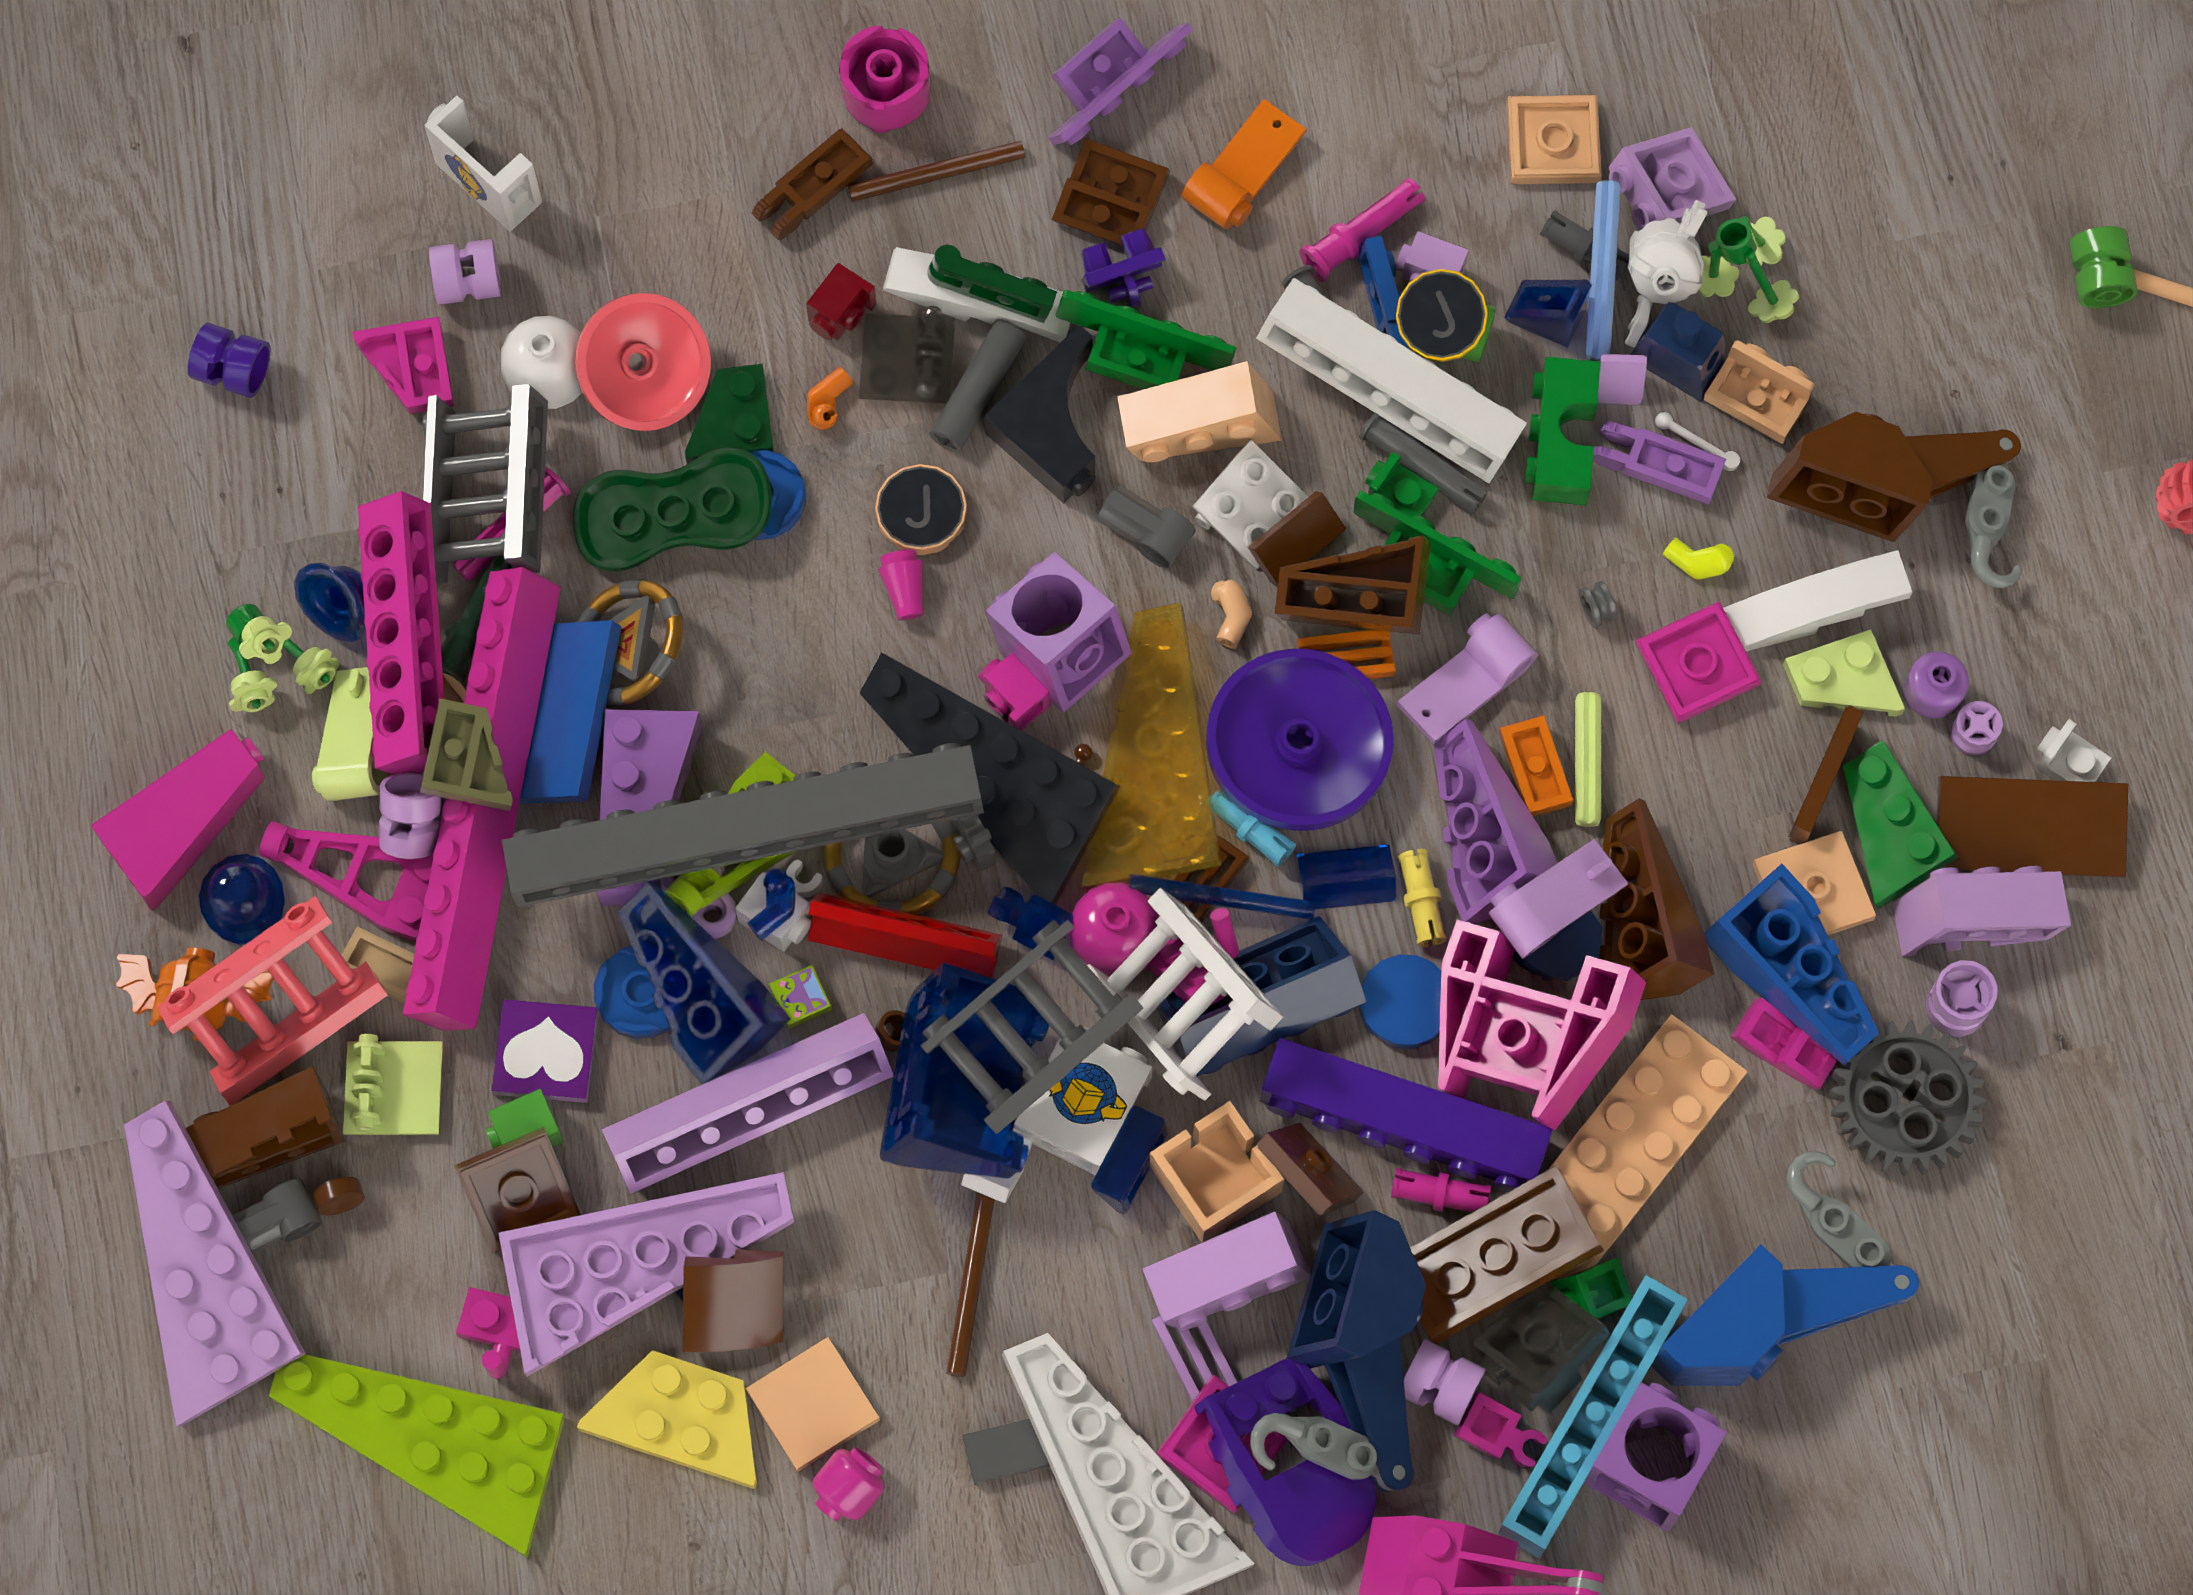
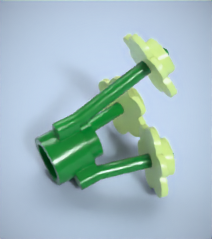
M1743 216L1740 219H1730L1722 223L1717 229L1716 241L1708 244L1711 254L1710 258L1701 256L1704 267L1699 293L1704 297H1710L1714 293L1721 297L1731 295L1735 288L1734 281L1739 277V270L1735 266H1730V264L1742 265L1747 263L1761 287L1756 293L1757 298L1750 302L1748 306L1750 315L1759 317L1762 323H1770L1773 320L1786 319L1794 312L1793 303L1799 299L1797 290L1792 289L1790 283L1786 280L1777 281L1771 286L1761 267L1763 262L1772 265L1780 261L1783 254L1780 246L1786 240L1785 233L1777 229L1776 222L1770 217L1760 218L1755 225L1750 223L1747 216Z

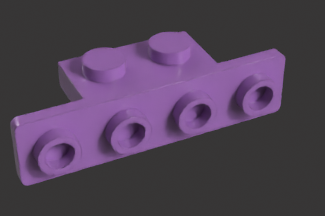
M1121 18L1115 19L1051 75L1078 109V112L1048 137L1052 145L1066 141L1072 145L1084 137L1091 130L1087 123L1098 113L1104 117L1123 102L1120 94L1130 85L1134 89L1141 86L1154 75L1155 71L1152 66L1159 59L1164 57L1167 61L1187 45L1183 38L1193 30L1190 24L1187 22L1173 27L1148 50L1143 47Z

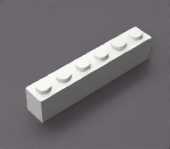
M1295 278L1292 279L1268 315L1256 337L1262 343L1371 411L1379 414V416L1487 483H1490L1527 422L1515 416L1509 409L1494 403L1478 393L1469 384L1449 375L1438 368L1432 361L1417 355L1398 343L1392 336L1380 332L1361 320L1352 311L1345 310L1321 295L1315 288L1307 286Z

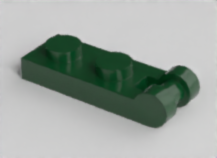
M948 244L937 248L927 271L929 280L936 286L1044 323L1047 319L1057 291L1047 288V285L1038 279L1031 277L1021 279L1004 273V270L996 264L989 262H980L978 264L964 259L956 247Z

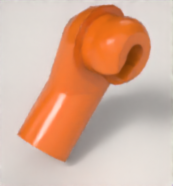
M840 366L811 388L807 394V418L810 424L818 430H827L834 426L838 419L836 397L853 384L850 376Z

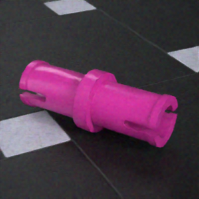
M1402 1168L1396 1169V1179L1394 1178L1391 1198L1433 1205V1210L1443 1212L1445 1207L1473 1213L1489 1204L1491 1186L1489 1185L1483 1186L1449 1179L1450 1174L1442 1172L1437 1177L1402 1170Z

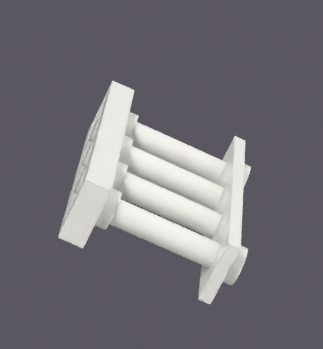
M1159 888L1147 901L1160 915L1155 921L1158 926L1110 977L1090 963L1087 966L1113 996L1118 993L1124 1000L1128 995L1123 990L1171 938L1175 941L1178 938L1182 940L1184 944L1179 948L1181 954L1137 1000L1143 1006V1010L1134 1016L1128 1024L1167 1069L1163 1074L1164 1079L1180 1094L1184 1095L1189 1090L1205 1101L1211 1093L1198 1079L1196 1074L1244 1023L1250 1025L1256 1020L1271 1031L1284 1016L1186 905L1162 888ZM1195 966L1198 968L1204 966L1208 970V973L1204 976L1206 982L1158 1032L1147 1018ZM1228 993L1233 999L1228 1005L1231 1010L1182 1060L1171 1046L1220 994L1225 997Z

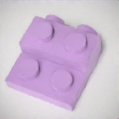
M1692 127L1624 147L1608 167L1610 170L1609 180L1620 183V194L1624 193L1632 207L1631 218L1635 227L1639 230H1642L1648 223L1654 220L1661 221L1667 218L1675 219L1681 224L1685 208L1691 209L1695 200L1705 203L1704 210L1708 211L1706 216L1729 210L1736 201L1735 196Z

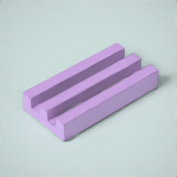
M1161 1316L1152 1319V1325L1191 1402H1193L1199 1391L1166 1328L1169 1325L1163 1322ZM1207 1322L1196 1326L1224 1382L1228 1386L1237 1383ZM1178 1325L1176 1329L1204 1384H1206L1212 1374L1189 1329L1182 1331Z

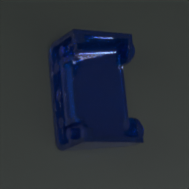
M943 962L913 991L904 1014L881 1141L880 1159L883 1162L899 1167L1009 1179L1024 1168L1029 1148L1028 1145L1024 1144L1023 1134L1013 1130L1015 1120L996 1135L984 1121L991 1114L985 1107L988 1104L987 1100L939 1045L929 1054L921 1047L928 1040L922 1033L943 1014L949 1020L954 1018L996 982L997 979ZM1009 984L991 1000L993 1005L1030 1048H1032L1036 1041L1042 1042L1044 1040L1049 1024L1015 985ZM974 1014L954 1033L1003 1090L1008 1088L1014 1094L1020 1089L1023 1068L977 1014Z

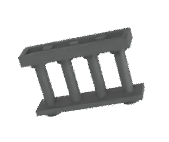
M530 384L512 386V403L507 408L456 414V411L437 395L428 396V411L423 417V431L426 436L423 500L431 503L436 582L447 583L448 561L504 556V559L515 568L523 567L533 573H540L548 400ZM510 426V446H507L505 451L454 457L455 433ZM508 469V489H505L503 494L452 500L453 475ZM506 512V532H503L501 537L449 543L451 518Z
M1055 920L1050 922L1032 938L1038 946L954 1018L949 1020L943 1014L922 1032L928 1039L921 1045L923 1050L929 1054L939 1045L987 1100L988 1104L985 1107L991 1114L984 1121L996 1135L1143 1010V1006L1132 994H1129L1124 1000L1118 993L1113 996L1068 944L1064 937L1074 930V926L1069 920L1061 926ZM1048 951L1052 953L1099 1008L1095 1012L1101 1019L1088 1031L1081 1024L1076 1027L1027 970ZM1012 982L1062 1039L1059 1044L1064 1051L1053 1061L1049 1062L1044 1056L1039 1058L991 1002L995 996ZM974 1014H977L1025 1070L1022 1076L1028 1082L1014 1094L1008 1088L1003 1090L955 1035L954 1032Z

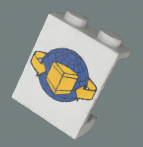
M456 96L447 105L441 104L432 111L424 126L435 164L511 232L542 203L533 164L519 153L499 173L493 176L464 150L474 139L463 100Z
M1082 1026L1086 1031L1090 1029L1088 1027ZM1061 1038L1048 1059L1049 1062L1053 1061L1064 1051L1059 1044L1062 1040ZM1103 1043L1019 1115L1014 1126L1033 1135V1145L1100 1177L1109 1161V1150L1143 1085L1148 1087L1152 1079V1066L1146 1064L1148 1060L1145 1056L1131 1048L1122 1047L1121 1051Z

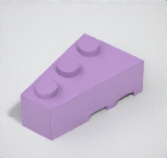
M2027 866L2019 868L2014 872L2001 873L1999 867H1984L1972 873H1959L1958 868L1954 867L1942 868L1931 872L1929 879L1892 903L1902 957L1917 955V951L1925 945L1944 943L1945 950L1948 952L1961 950L1960 941L1989 940L1991 947L2049 940L2071 926L2061 871L2042 872L2040 866Z
M1273 1212L1143 1268V1272L1163 1322L1172 1328L1179 1325L1180 1330L1183 1331L1203 1324L1207 1321L1206 1316L1222 1310L1227 1312L1249 1304L1252 1299L1308 1280L1311 1269L1293 1225L1277 1212Z

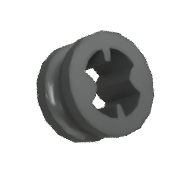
M1603 581L1597 582L1593 590H1589L1587 587L1579 590L1582 608L1593 627L1601 626V620L1605 618L1608 621L1617 619V610L1613 597Z

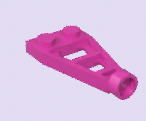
M275 821L270 822L261 841L259 850L261 857L279 862L382 931L416 942L424 908V898L431 873L433 854L417 859L397 858L386 854L380 849L379 837L300 830ZM293 841V850L286 854L289 842ZM331 848L349 852L353 855L343 880H336L314 867L320 850ZM373 860L396 862L402 867V874L390 900L379 901L359 887L358 879L366 863Z

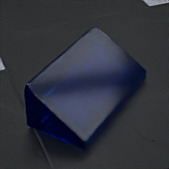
M1390 845L1297 854L1301 896L1305 910L1383 903L1396 900V873Z
M1133 1106L1091 1183L1093 1191L1123 1215L1125 1212H1128L1150 1170V1152L1161 1146L1168 1135L1164 1118L1139 1106Z

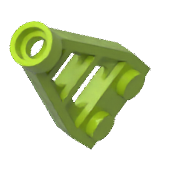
M765 751L734 782L728 794L746 791L749 785L761 781H771L774 784L793 781L796 775ZM797 851L742 862L725 876H720L712 868L681 874L663 892L664 900L676 914L682 918L691 919L700 909Z

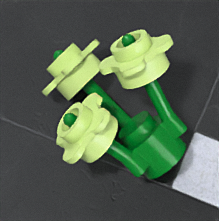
M254 604L241 605L228 616L226 627L233 636L228 641V646L236 657L241 673L231 682V691L234 699L229 702V706L232 711L256 712L275 701L272 691L277 687L276 680L274 678H267V675L262 671H251L247 659L257 657L262 658L267 664H273L281 658L282 647L297 659L293 667V674L296 676V683L298 685H305L304 691L307 694H312L316 689L326 687L335 677L340 661L336 657L331 658L332 652L327 648L321 650L319 647H312L305 652L302 651L289 639L292 629L288 623L280 622L276 624L273 619L264 616Z

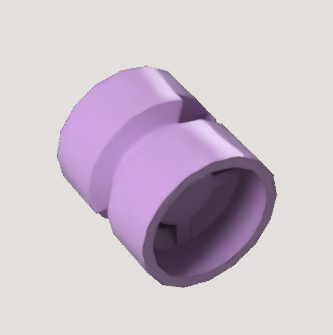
M493 239L467 242L462 250L455 244L429 247L431 275L437 305L463 302L467 294H471L476 300L501 297L500 274ZM464 267H474L475 274L465 277Z
M398 773L388 776L380 784L379 809L382 816L379 820V847L388 855L397 858L417 859L431 856L434 853L440 827V820L437 816L441 812L442 797L420 793L424 774Z
M1960 960L1949 964L1941 971L1926 998V1014L1930 1023L1943 1034L1948 1032L1953 1037H1963L1975 1032L1983 1024L1996 1002L1997 984L1994 976L1985 966L1975 961Z
M1425 1338L1404 1378L1405 1399L1419 1407L1427 1403L1432 1404L1435 1415L1458 1426L1486 1369L1463 1357L1456 1361L1451 1360L1449 1350Z

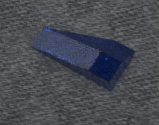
M647 881L618 912L639 965L647 969L656 992L652 994L657 1009H663L673 1033L669 1035L673 1049L701 1085L723 1076L756 1054L791 1019L763 983L653 881Z

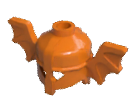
M187 948L186 955L170 961L161 967L157 983L153 977L151 961L146 956L119 954L117 959L121 967V977L116 986L131 995L133 1001L132 1011L141 1015L145 1011L152 1010L150 1026L156 1027V1023H161L163 1019L157 1006L162 1004L172 991L189 985L217 964L214 963L215 953L203 948ZM266 969L243 985V987L256 1003L269 1001L272 998L270 988L274 978ZM227 997L204 1013V1016L216 1031L223 1028L226 1016H232L241 1023L246 1022ZM186 1025L184 1028H182V1029H185V1030H187V1031L192 1032L191 1029H190L187 1025ZM193 1033L192 1039L194 1041L200 1042L199 1039Z

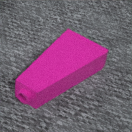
M232 729L228 730L91 825L99 840L151 911L164 901L265 779L258 765L264 758L249 737L240 741Z

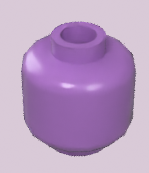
M1930 652L1921 656L1912 665L1904 684L1905 698L1910 707L1919 715L1930 719L1943 718L1953 714L1961 705L1969 687V677L1964 664L1954 655L1946 652Z

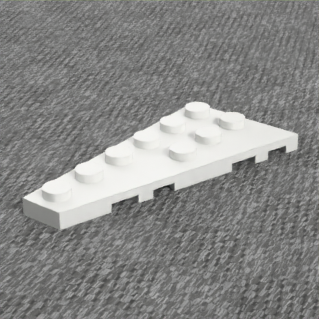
M1049 1333L1003 1351V1359L1106 1595H1187L1246 1570L1255 1564L1244 1551L1241 1552L1224 1533L1225 1530L1213 1516L1210 1517L1190 1495L1187 1487L1140 1435L1137 1436L1127 1425L1110 1401L1107 1402L1086 1379L1087 1376Z

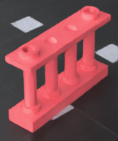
M316 895L305 903L293 906L283 919L189 985L172 991L166 1000L157 1006L168 1030L173 1035L187 1025L216 1060L218 1066L209 1072L220 1094L230 1106L388 996L376 973L366 961L357 968L352 969L322 931L332 921ZM304 942L309 944L336 979V983L317 996H312L283 959V957ZM266 969L297 1007L296 1011L277 1024H272L243 987V985ZM226 997L258 1036L238 1052L232 1051L204 1016L206 1011Z

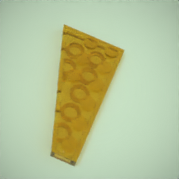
M1180 602L1137 611L1134 615L1129 640L1132 654L1125 661L1127 669L1122 693H1119L1116 706L1118 715L1114 733H1111L1103 773L1105 778L1121 787L1090 841L1089 848L1091 853L1087 872L1084 871L1081 885L1085 893L1104 883L1123 882L1133 884L1222 865L1185 614Z

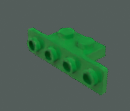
M1063 290L1056 312V317L1076 325L1080 324L1082 327L1098 332L1085 370L1141 389H1148L1177 381L1184 361L1210 370L1231 366L1236 352L1235 346L1227 344L1217 336H1203L1185 330L1181 325L1173 321H1159L1141 315L1134 308L1128 306L1117 307L1099 301L1093 295L1083 291Z
M1359 491L1355 498L1353 513L1390 533L1391 535L1385 545L1408 541L1409 538L1423 535L1431 543L1424 602L1451 616L1473 579L1510 599L1515 598L1522 578L1516 574V570L1510 564L1497 558L1491 561L1477 553L1474 546L1460 537L1449 538L1436 531L1435 526L1430 521L1419 515H1412L1410 517L1395 509L1393 502L1383 495L1377 493L1369 495L1364 491Z

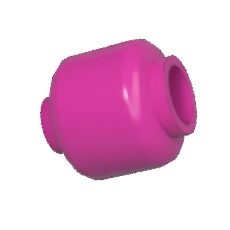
M854 1447L851 1451L838 1449L813 1479V1488L819 1496V1499L815 1502L816 1506L834 1521H838L842 1516L851 1520H860L883 1493L885 1482L881 1475L885 1470L873 1457L858 1447Z

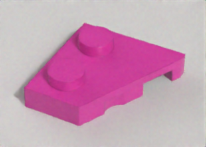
M439 317L352 332L358 349L409 414L428 411V396L437 395L450 407H454Z

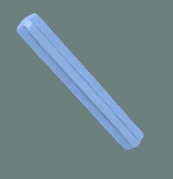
M1611 180L1598 181L1595 196L1586 356L1588 359L1599 361L1601 355L1611 354L1621 192L1620 183Z

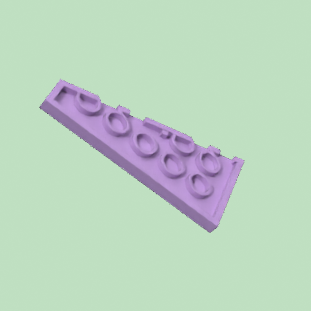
M163 1101L124 1124L175 1424L176 1426H183L306 1353L172 1102Z
M784 1172L500 1232L499 1239L525 1375L527 1377L682 1288L685 1256L734 1258L736 1249L748 1250L794 1223Z

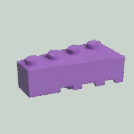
M605 710L600 820L607 819L606 816L609 813L618 810L628 809L637 813L652 810L653 806L659 802L667 800L680 801L684 784L687 783L692 767L693 755L703 731L699 711ZM656 880L597 891L601 905L649 906Z

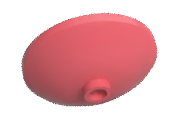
M636 293L621 296L608 302L589 319L582 330L577 344L575 367L582 393L599 415L609 422L626 429L651 431L668 427L680 421L695 408L708 384L711 370V355L708 340L701 325L685 307L661 295ZM634 353L639 354L642 358V365L638 370H633L629 365V359Z

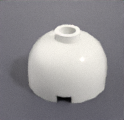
M535 316L519 323L507 335L501 349V372L510 393L512 394V386L530 384L548 400V409H557L573 402L582 393L575 367L576 348L581 332L569 321L555 316Z

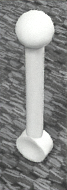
M1661 412L1656 416L1655 423L1659 429H1669L1702 450L1726 458L1723 468L1727 471H1734L1738 467L1740 457L1736 452H1723L1674 422L1672 416L1667 412Z

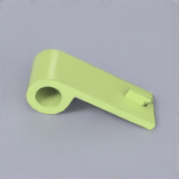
M367 667L336 671L318 763L312 771L313 786L326 801L380 795V784L382 780L388 777L387 772L375 768L372 753L373 732L372 716L369 708L370 685Z

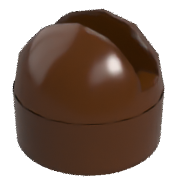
M892 1010L886 1012L879 1019L875 1026V1032L880 1039L883 1049L895 1052L904 1049L914 1038L915 1025L906 1013Z

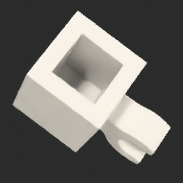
M798 859L789 865L786 876L781 883L765 872H762L735 908L739 923L782 952H785L791 942L795 944L800 943L808 933L812 921L809 919L811 915L808 914L810 909L809 902L804 898L818 893L823 883L822 875L816 873L809 883H799L796 877L802 871L803 864Z

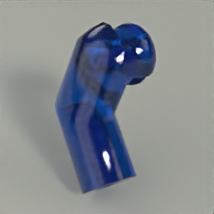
M781 869L771 870L765 875L763 885L766 888V908L747 922L749 928L761 941L789 920L795 912L796 886L792 877L788 876Z

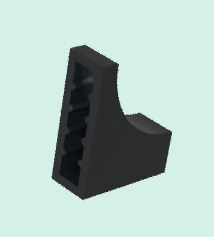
M1080 324L984 416L985 434L1063 504L1073 494L1078 497L1085 493L1096 478L1094 475L1095 455L1080 439L1068 409V400L1073 382L1081 367L1090 357L1093 348V336Z

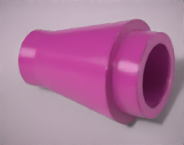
M913 549L895 551L881 556L882 567L878 569V572L895 608L897 620H910L923 616V560L917 558L916 550Z

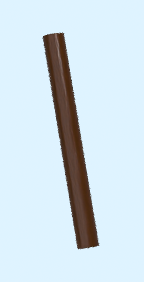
M1020 140L848 184L851 201L855 202L1025 158V152Z
M979 1192L976 1193L946 1374L956 1377L966 1376L995 1199Z

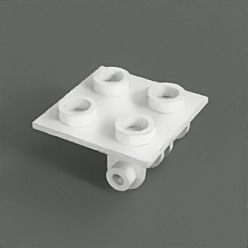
M1249 440L1192 507L1198 512L1194 519L1202 528L1208 530L1212 526L1257 570L1260 566L1247 547L1306 500L1308 496L1252 440Z

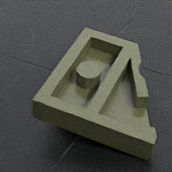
M440 698L420 793L510 811L513 798L511 791H508L502 770L503 763L498 746L495 745L493 739V729L487 708Z

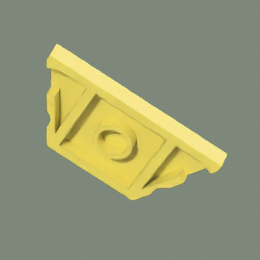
M652 1350L583 1416L577 1425V1429L580 1432L755 1489L757 1484L744 1380Z

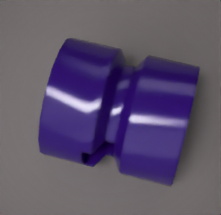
M206 322L200 328L192 344L188 360V376L191 379L212 386H217L222 381L225 390L252 398L257 394L265 379L270 362L271 346L269 342L244 334L236 339L233 330Z

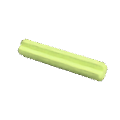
M1595 692L1578 693L1575 700V823L1581 827H1596L1600 824L1601 696Z

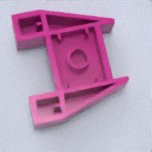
M1457 920L1441 964L1438 1089L1464 1099L1471 1078L1475 1077L1537 1095L1538 1098L1531 1116L1544 1126L1555 1131L1631 1028L1646 981L1630 967L1586 955L1571 1000L1507 983L1505 980L1516 950L1506 936L1497 930Z

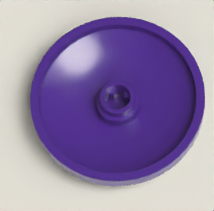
M1285 649L1270 652L1240 667L1228 678L1216 695L1206 729V751L1209 765L1216 782L1229 800L1244 813L1253 816L1262 823L1293 831H1309L1331 827L1361 811L1373 799L1383 784L1390 766L1394 745L1393 726L1388 708L1373 683L1361 671L1341 658L1309 649Z

